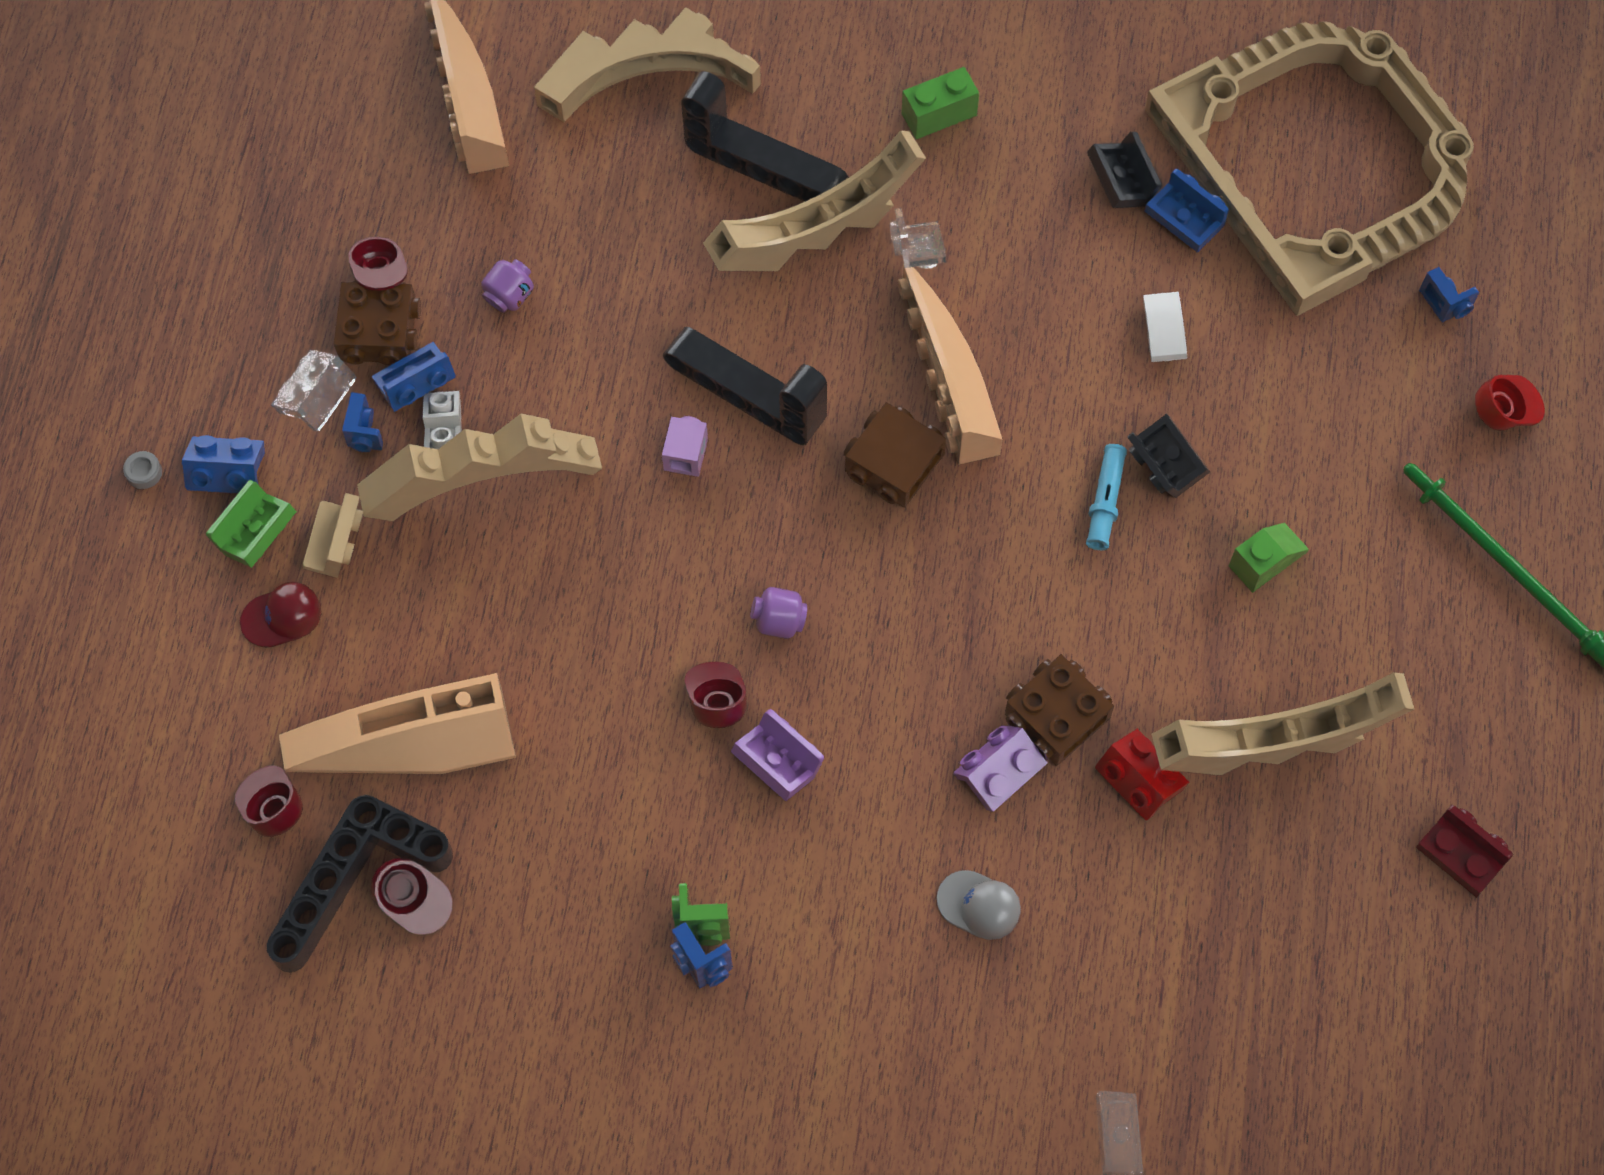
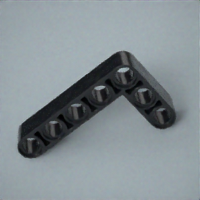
M706 71L699 72L681 101L685 144L690 150L702 157L805 202L849 178L844 170L834 164L728 119L725 85L712 73Z
M684 327L663 353L664 360L674 370L799 445H806L827 417V381L818 370L809 365H800L787 384L690 327Z
M362 795L353 799L271 933L266 944L269 957L279 969L288 973L296 972L303 968L376 845L403 859H409L423 866L428 871L435 873L447 869L453 860V850L446 835L439 829L375 797ZM367 811L376 812V816L371 822L359 823V818L363 813ZM403 827L410 829L404 839H391L395 830ZM347 844L357 845L353 854L346 857L339 856L340 849ZM433 844L443 846L442 851L435 857L424 855L426 849ZM332 876L337 878L332 888L328 890L319 889L323 879ZM305 911H317L316 917L312 922L308 924L299 923V919ZM290 943L296 944V950L292 956L288 958L279 957L283 946Z

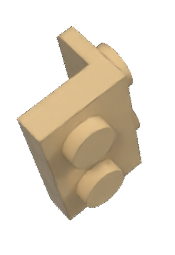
M345 493L342 506L326 501L320 502L303 561L304 569L338 578L341 564L349 565L355 544L349 543L348 538L351 530L358 532L363 511L357 509L360 496Z

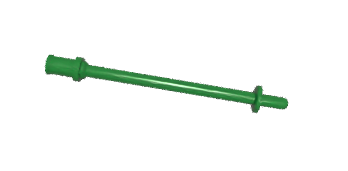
M1406 464L1403 469L1404 474L1424 492L1419 501L1425 504L1432 500L1579 640L1580 652L1584 656L1589 654L1604 668V632L1602 630L1599 632L1590 630L1454 502L1442 490L1446 483L1443 478L1434 483L1415 464Z

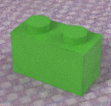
M964 66L903 90L901 114L917 140L977 116L979 91Z

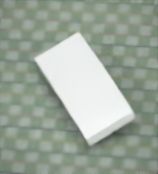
M1179 292L1143 295L1151 362L1187 359Z
M459 391L434 392L424 395V447L439 449L462 431Z

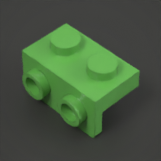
M249 480L209 528L206 536L225 556L252 568L278 534L286 527L287 523L295 515L296 510L288 502L266 494L257 482Z
M679 883V895L672 896V915L675 928L686 922L696 940L699 941L700 945L704 946L719 945L722 943V940L730 939L727 903L690 905L687 883Z

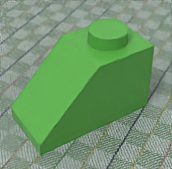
M1286 523L1261 529L1235 548L1229 567L1253 593L1305 555L1309 549Z

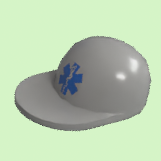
M963 870L946 877L937 892L938 909L944 919L950 924L977 937L988 940L1001 939L1010 934L1018 924L1021 912L1020 900L1014 889L1004 882L992 880L974 871Z

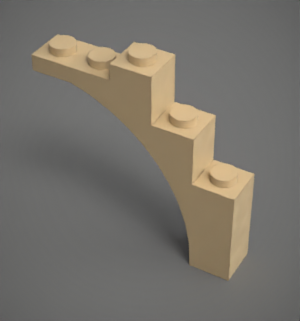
M685 7L662 35L653 26L644 25L634 19L611 47L598 36L593 37L582 31L534 86L537 106L565 122L579 106L605 88L620 81L653 72L673 70L706 71L725 77L753 94L761 85L760 65L751 56L742 55L730 48L724 40L715 39L713 23L705 15L694 13Z
M899 131L876 158L835 187L804 203L770 215L743 220H722L703 244L719 271H779L797 249H827L845 227L874 228L894 206L890 198L922 164L926 157L910 131Z
M519 414L495 434L464 429L439 449L408 444L357 484L364 517L394 521L410 509L435 496L474 482L510 474L547 470H567L594 475L602 469L594 437L551 429L549 419Z
M1394 672L1356 691L1284 712L1220 721L1179 719L1152 733V738L1161 770L1223 775L1249 761L1280 764L1307 750L1337 753L1364 740L1363 734L1414 710V706L1404 674Z

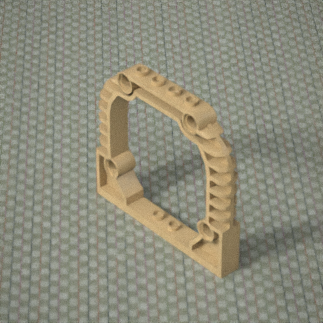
M1319 22L1318 24L1300 23L1295 27L1283 28L1278 33L1267 36L1260 42L1245 47L1244 50L1233 53L1222 61L1217 56L1148 92L1145 111L1200 186L1211 195H1217L1224 201L1225 205L1229 208L1226 221L1296 316L1365 281L1371 271L1381 268L1388 262L1398 259L1405 253L1415 250L1422 244L1435 239L1453 223L1463 205L1467 184L1466 165L1474 149L1473 141L1468 135L1464 124L1458 122L1449 111L1445 100L1442 97H1438L1430 87L1426 76L1422 72H1418L1411 63L1407 52L1402 47H1399L1391 36L1381 30H1372L1364 33L1351 26H1348L1346 30L1338 28L1330 22ZM1311 63L1341 65L1346 73L1356 82L1365 86H1377L1425 148L1421 157L1422 168L1434 187L1418 202L1352 235L1349 231L1342 228H1334L1328 230L1321 240L1301 238L1290 234H1285L1275 240L1256 215L1252 202L1247 197H1243L1236 188L1232 175L1222 169L1205 146L1213 121H1225L1232 116L1239 96L1294 68ZM1330 250H1335V251L1339 252L1340 254H1335V253L1331 252Z

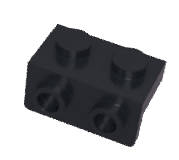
M1129 132L1121 143L1093 144L1087 151L1112 208L1145 207L1162 188V183L1137 132Z
M1167 413L1139 435L1132 432L1127 436L1133 444L1129 448L1130 453L1141 466L1145 463L1153 472L1149 479L1161 494L1167 491L1170 495L1177 498L1210 473L1205 463Z

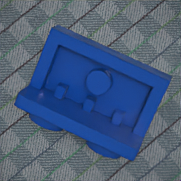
M1176 168L1170 175L1169 183L1146 204L1145 212L1198 253L1225 226L1229 208L1220 197L1211 195L1202 188L1194 177L1184 174Z
M432 342L372 375V378L383 397L395 412L406 405L412 404L416 399L434 389L442 387L450 380L456 378L447 354L445 352L441 353L436 344Z
M209 435L192 437L182 458L185 488L190 491L239 493L249 480L258 483L257 471L265 454L264 441L250 440L244 437L236 439L215 438Z
M686 922L672 929L674 943L670 945L674 953L672 957L683 976L690 973L699 989L707 984L709 987H714L729 977L728 971L733 966L731 950L727 943L705 954Z

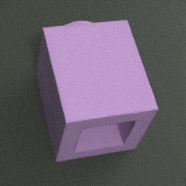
M684 416L682 418L671 417L662 452L664 471L699 477L708 441L707 423L691 416Z

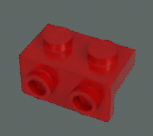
M1138 729L1113 743L1095 766L1096 770L1144 820L1152 818L1163 804L1181 793L1190 783L1179 771L1161 770L1155 746Z

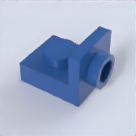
M1440 267L1427 272L1419 289L1441 322L1453 317L1460 319L1468 315L1474 309L1473 304L1479 295L1476 287L1458 294L1453 280L1446 277Z
M351 392L342 432L347 446L360 452L381 451L383 440L380 430L371 428L374 410L369 408L365 394Z

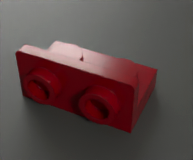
M1451 805L1446 810L1443 816L1415 847L1476 898L1513 856V853L1508 849V845L1502 838L1496 834L1486 832L1477 824L1476 818L1470 812L1462 808L1458 809L1454 805Z

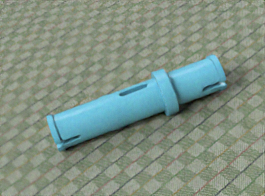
M1119 444L1105 445L1095 502L1089 508L1091 522L1086 545L1094 550L1101 551L1109 548L1112 524L1118 518L1116 503L1121 485L1124 460L1127 454V449Z

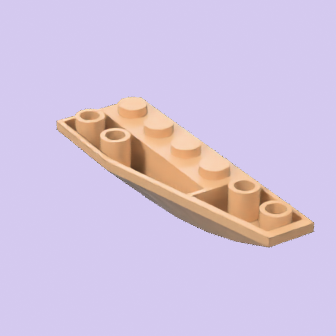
M445 0L425 2L428 23L435 22L436 29L430 30L434 50L441 49L442 52L441 57H436L440 77H447L448 84L442 85L459 162L466 161L469 174L509 166L493 91L483 63L470 36Z
M910 263L903 264L902 279H898V289L901 299H907L910 309H907L911 330L917 329L920 338L916 340L920 360L926 359L929 370H926L927 384L930 391L936 390L938 401H935V407L939 421L946 422L948 432H945V438L949 453L955 452L959 465L1000 455L1002 436L982 374L969 345L953 317L933 289Z
M497 673L390 697L337 713L279 735L284 770L286 772L445 774L516 758L503 691Z

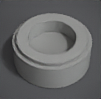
M140 451L127 458L123 466V472L133 487L148 489L156 485L161 479L162 466L154 454Z

